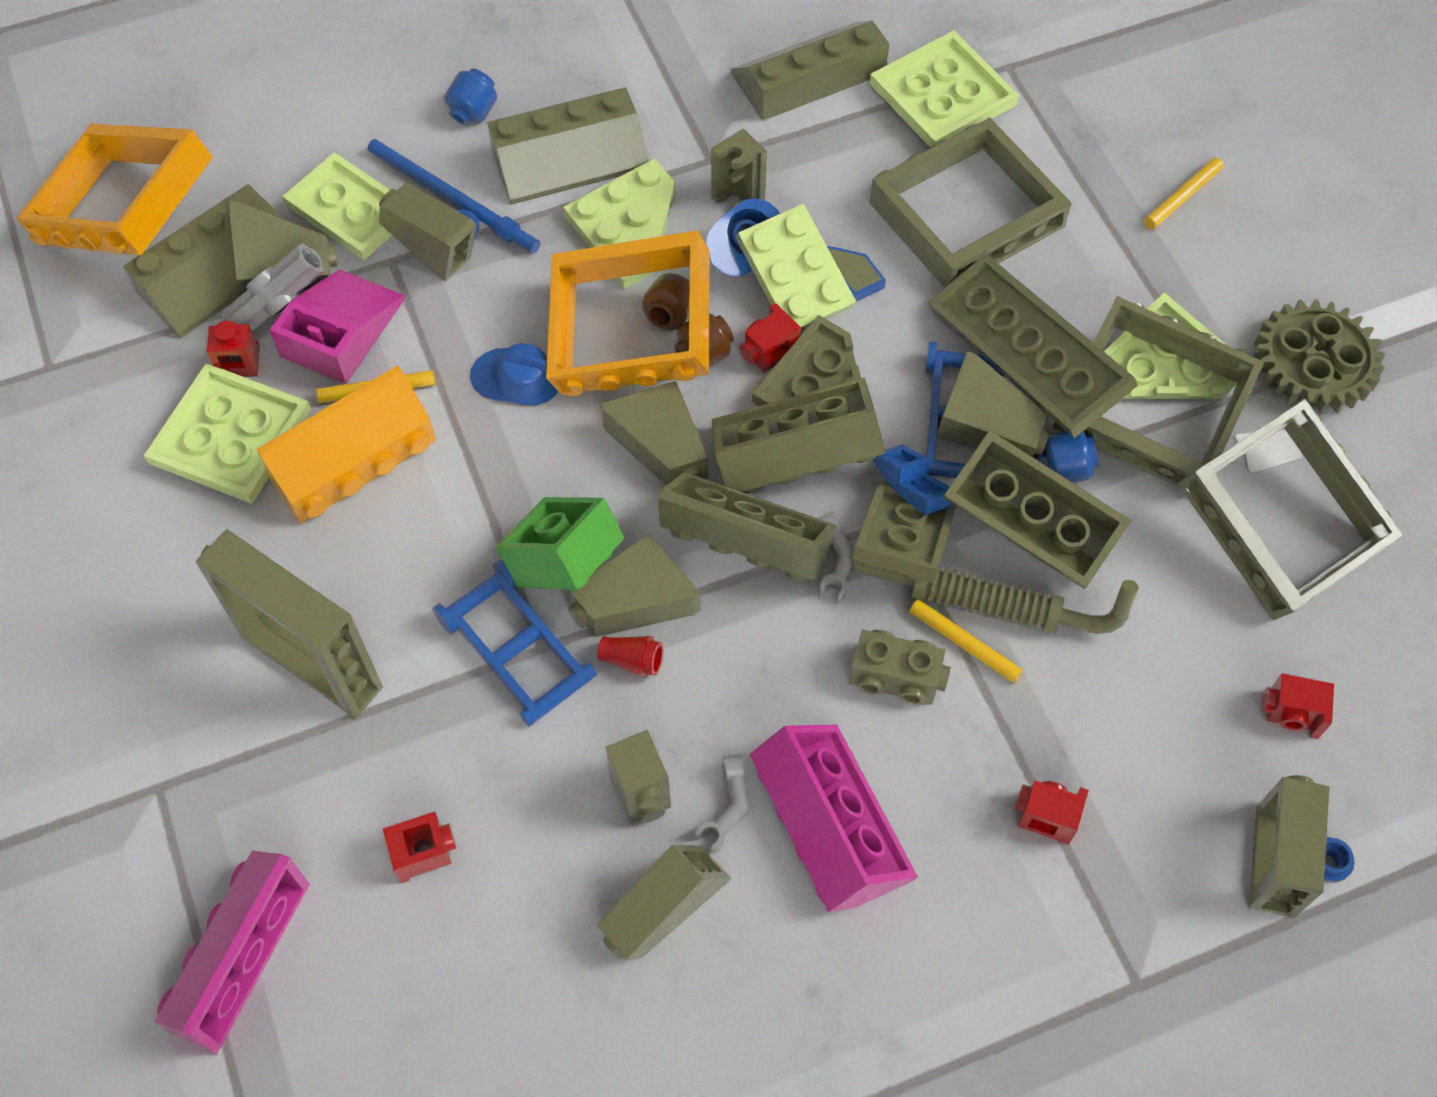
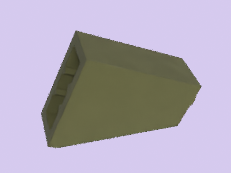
M407 182L397 191L391 189L382 197L379 203V224L443 281L446 282L471 258L477 226L471 218Z
M228 201L236 280L254 279L267 268L278 264L302 243L314 249L322 258V265L325 270L320 275H331L330 267H337L335 244H328L327 236L238 201Z
M967 351L937 433L938 436L977 449L990 430L1032 457L1034 453L1042 455L1050 432L1043 430L1047 414L978 355Z
M676 381L601 403L605 431L665 485L683 472L703 479L708 478V456Z
M647 534L599 567L589 577V581L579 590H568L571 604L568 607L570 616L580 628L587 626L595 637L692 616L701 610L700 591L650 534Z
M671 845L597 924L598 928L605 934L603 938L605 945L616 956L620 958L625 957L626 960L644 957L718 892L731 877L702 846Z

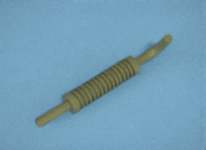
M853 560L856 569L864 575L914 587L912 598L924 600V597H929L928 602L931 603L933 599H936V604L939 605L941 601H944V606L947 607L949 603H952V608L955 609L957 605H960V610L963 611L968 607L970 613H973L974 609L977 610L978 615H981L982 611L985 612L986 617H989L991 613L994 614V619H998V616H1002V621L1010 618V623L1013 624L1015 620H1018V625L1021 626L1023 622H1026V627L1029 628L1034 624V629L1037 630L1042 626L1044 632L1056 634L1059 625L1095 634L1110 633L1117 630L1129 618L1130 610L1139 589L1135 581L1124 580L1113 609L1106 615L1092 616L1063 608L1064 597L1051 595L1048 598V593H1043L1042 596H1039L1040 591L1035 590L1034 594H1031V589L1029 588L1026 589V592H1023V587L1021 586L1016 590L1013 584H1010L1008 588L1005 582H1002L1000 586L997 580H994L993 584L990 583L989 578H986L985 582L981 581V576H978L976 580L973 579V574H969V577H965V572L957 575V570L954 569L952 573H948L949 568L946 567L944 571H941V566H939L933 584L923 580H913L906 575L883 568H873L865 563Z

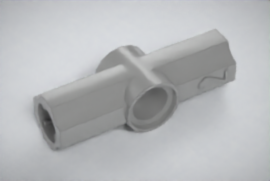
M303 243L297 246L278 264L267 268L256 276L246 286L248 290L235 299L221 313L223 320L232 321L236 324H248L251 332L255 331L268 318H273L282 312L289 302L298 296L297 293L320 276L325 270L322 265V258L314 249L307 247Z

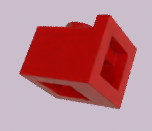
M774 303L769 307V316L763 320L758 319L748 327L745 332V342L739 345V351L749 364H755L765 374L776 366L798 340L801 327L779 305Z
M226 320L218 323L216 326H209L206 352L212 365L242 377L258 376L260 343L254 339L249 325L236 324ZM229 355H240L243 362L228 363Z
M1281 673L1272 687L1265 688L1261 710L1267 713V721L1279 723L1288 730L1301 731L1309 729L1310 738L1319 739L1332 724L1334 683Z
M1034 780L1031 787L1022 784L1014 808L1022 812L1018 827L1070 844L1078 831L1089 790L1080 787L1077 794L1068 792L1067 788L1062 784L1053 781L1039 782Z
M435 811L382 828L393 871L401 884L410 881V877L452 864L449 852L457 849L454 835L449 823L441 826ZM428 844L432 846V849L417 853L422 845Z

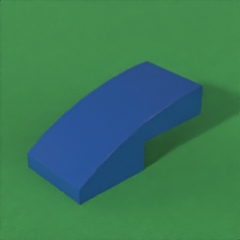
M901 444L886 449L885 454L878 455L872 460L890 486L905 501L923 514L927 515L954 505L943 498L950 486L928 474L930 459Z

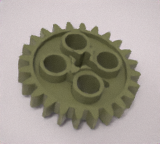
M1314 299L1310 307H1307L1302 300H1298L1294 309L1286 303L1280 313L1274 310L1269 319L1264 320L1253 344L1257 347L1253 357L1264 362L1260 372H1268L1263 383H1276L1277 387L1274 395L1277 396L1284 392L1289 394L1287 404L1291 405L1297 399L1301 401L1306 399L1309 405L1311 403L1316 404L1319 413L1323 414L1329 404L1336 413H1339L1344 404L1352 409L1358 400L1365 401L1370 392L1374 391L1379 383V377L1385 369V366L1381 364L1385 353L1377 351L1382 343L1381 339H1369L1374 328H1361L1359 325L1363 317L1358 316L1350 319L1348 317L1349 308L1347 307L1339 313L1335 311L1334 302H1330L1325 309L1321 308L1318 299Z

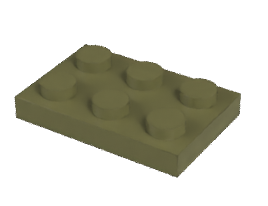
M879 480L855 545L852 560L865 563L873 568H883L900 573L913 580H923L934 584L956 506L953 505L925 515L905 501L888 482Z

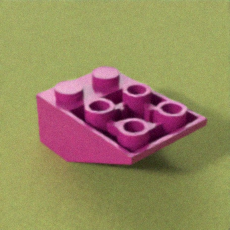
M339 269L291 300L270 328V333L280 357L347 384L405 300V295Z

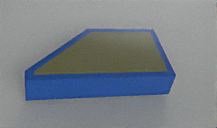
M827 246L856 302L885 288L886 279L866 254Z

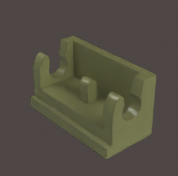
M744 129L711 148V197L717 203L727 200L730 196H738L740 200L734 202L731 205V209L746 199L759 198L765 200L767 150Z

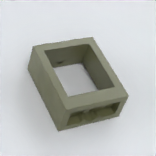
M1301 775L1282 777L1256 807L1249 896L1250 909L1295 918L1324 892L1330 786L1314 783L1313 779Z

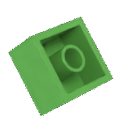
M544 497L496 546V549L517 587L574 591L579 590L588 583L589 577L603 562L612 556L613 550L621 543L624 536L605 498Z

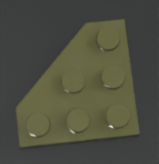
M818 315L754 390L752 402L761 406L860 379L861 375L853 353L851 334Z

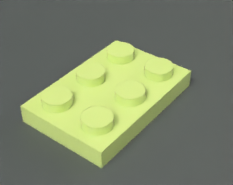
M335 152L282 196L286 207L363 261L393 236L379 224V203L382 197L390 190Z
M804 204L738 232L736 240L770 304L776 303L801 327V330L808 328L818 315L827 319L853 307L856 303L853 294Z

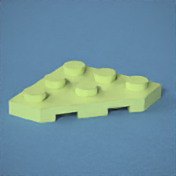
M654 158L564 206V217L590 248L664 236L670 204L675 193V181ZM655 272L615 279L623 289H626Z
M1165 292L1147 308V310L1161 316H1171L1177 319L1181 325L1194 331L1209 333L1219 342L1225 344ZM1124 331L1104 351L1135 377L1138 386L1123 399H1224L1237 385V382L1177 356V354L1166 351L1155 344L1135 337L1127 331Z

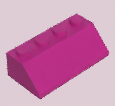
M837 724L783 726L750 753L757 768V775L766 786L776 807V813L784 823L795 845L797 856L804 863L815 885L817 896L824 903L828 912L856 908L918 878Z
M251 851L246 862L243 861L236 867L230 880L231 888L223 902L216 904L210 912L206 923L207 930L198 945H194L186 954L182 964L183 972L174 988L168 989L162 996L157 1008L158 1016L155 1020L157 1025L177 1037L214 1054H218L310 885L290 857L279 853Z

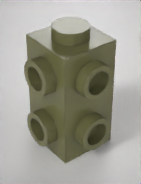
M862 629L849 684L857 686L858 689L868 694H881L883 692L899 696L902 701L913 705L933 704L936 691L945 692L951 667L943 665L946 649L938 648L932 642L926 640L909 641L897 638L885 630L868 631Z

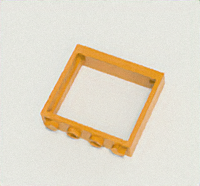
M90 124L16 219L29 232L30 236L28 238L40 246L49 245L66 249L76 248L92 252L103 251L119 255L141 256L213 159V156L193 129ZM111 161L160 164L118 222L68 218Z
M689 231L552 254L546 379L561 395L579 396L586 391H616L622 386H653L659 381L673 379L689 381L694 379L695 376L709 375L710 250L699 231ZM690 266L689 351L573 367L576 284Z

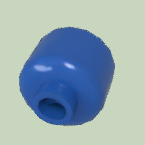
M471 68L470 71H460L444 95L445 103L450 108L449 115L464 125H467L469 121L474 123L484 121L497 100V92L494 89L495 82L487 74L475 68Z
M1067 431L1050 435L1045 445V451L1042 452V455L1038 454L1039 462L1072 483L1090 479L1093 476L1094 468L1100 467L1093 436L1086 437L1084 432L1080 433L1076 438H1073Z

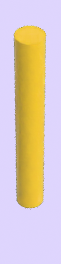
M1217 157L1211 159L1144 218L1145 226L1151 230L1159 226L1224 167L1223 162Z
M433 370L404 374L413 389L436 385ZM372 380L316 389L319 404L336 402Z
M917 599L911 606L909 613L1013 684L1022 674V668L920 599Z

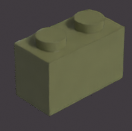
M648 730L606 746L610 778L630 824L639 820L642 823H648L663 816L666 812L665 810L671 807L669 777Z

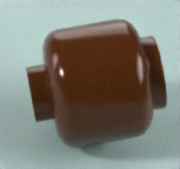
M666 273L660 275L652 283L644 295L642 306L645 315L654 326L661 329L674 330L687 322L689 319L690 281L679 274Z
M709 313L710 367L730 354V344L734 342L732 331L721 315L714 316ZM689 321L680 325L677 330L679 342L674 344L676 353L689 351Z

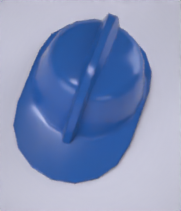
M759 198L746 199L721 217L708 231L705 241L710 250V262L721 273L732 277L744 276L753 271L736 240V236L740 231L779 215L778 209L770 202Z
M519 343L509 348H496L485 352L475 361L471 368L470 381L476 392L485 398L536 406L548 402L558 393L556 388L546 379V354L539 347L532 344Z

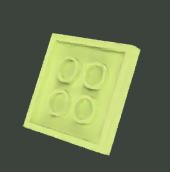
M954 30L870 74L869 84L930 148L943 139L948 140L963 132L972 124H978L989 117L993 119L1017 106L1019 94Z
M206 363L144 454L147 463L253 504L269 479L256 449L305 421L312 409L307 400Z

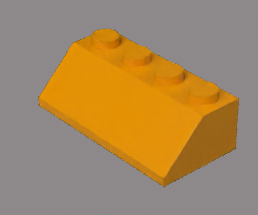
M397 365L256 450L276 492L298 522L302 524L310 518L320 516L329 506L345 496L354 495L363 485L379 475L388 474L397 464L413 454L422 453L431 443L436 441V437L428 414L403 371Z

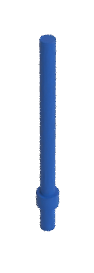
M373 139L368 144L369 152L458 208L473 212L479 221L494 229L495 235L507 243L514 242L532 254L536 253L540 248L541 242L521 230L520 224L508 216L501 217L379 140Z

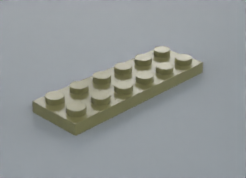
M987 254L982 256L928 301L931 310L1073 438H1076L1138 386L1132 374Z

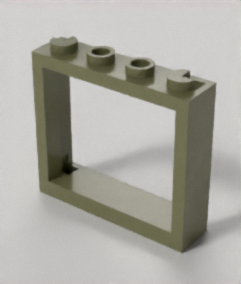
M990 117L978 124L968 126L963 132L948 140L943 139L939 141L934 147L919 155L916 154L909 157L904 163L895 168L882 171L872 179L870 195L872 207L944 288L985 254L999 264L1064 228L1072 205L1070 200ZM984 149L1033 201L1037 208L952 254L899 194Z
M1117 296L1094 341V344L1100 349L1104 350L1114 328H1118L1237 382L1201 462L1102 416L1083 431L1086 437L1093 436L1096 449L1179 487L1178 482L1223 453L1264 362L1246 354L1247 350L1234 349L1219 342L1209 333L1194 331L1181 325L1177 319L1171 316H1161L1145 309L1137 301L1134 304ZM1054 422L1053 429L1061 433L1066 432L1058 423Z
M1306 399L1177 483L1273 620L1296 611L1403 535L1391 519L1392 515L1384 509L1371 491L1368 481L1358 473L1348 459L1344 448L1335 441L1322 423L1320 415L1314 412ZM1283 428L1364 539L1363 543L1297 589L1215 475L1216 472Z
M228 529L210 546L206 545L201 556L195 562L241 638L356 719L381 691L383 685L351 614Z

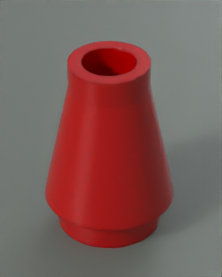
M603 636L599 642L597 657L599 661L608 662L642 678H646L648 675L656 676L663 661L664 648L662 642L654 641L653 636Z

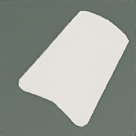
M1286 430L1278 431L1245 453L1248 470L1252 473L1301 459L1303 455ZM1252 433L1237 434L1235 439L1239 443Z

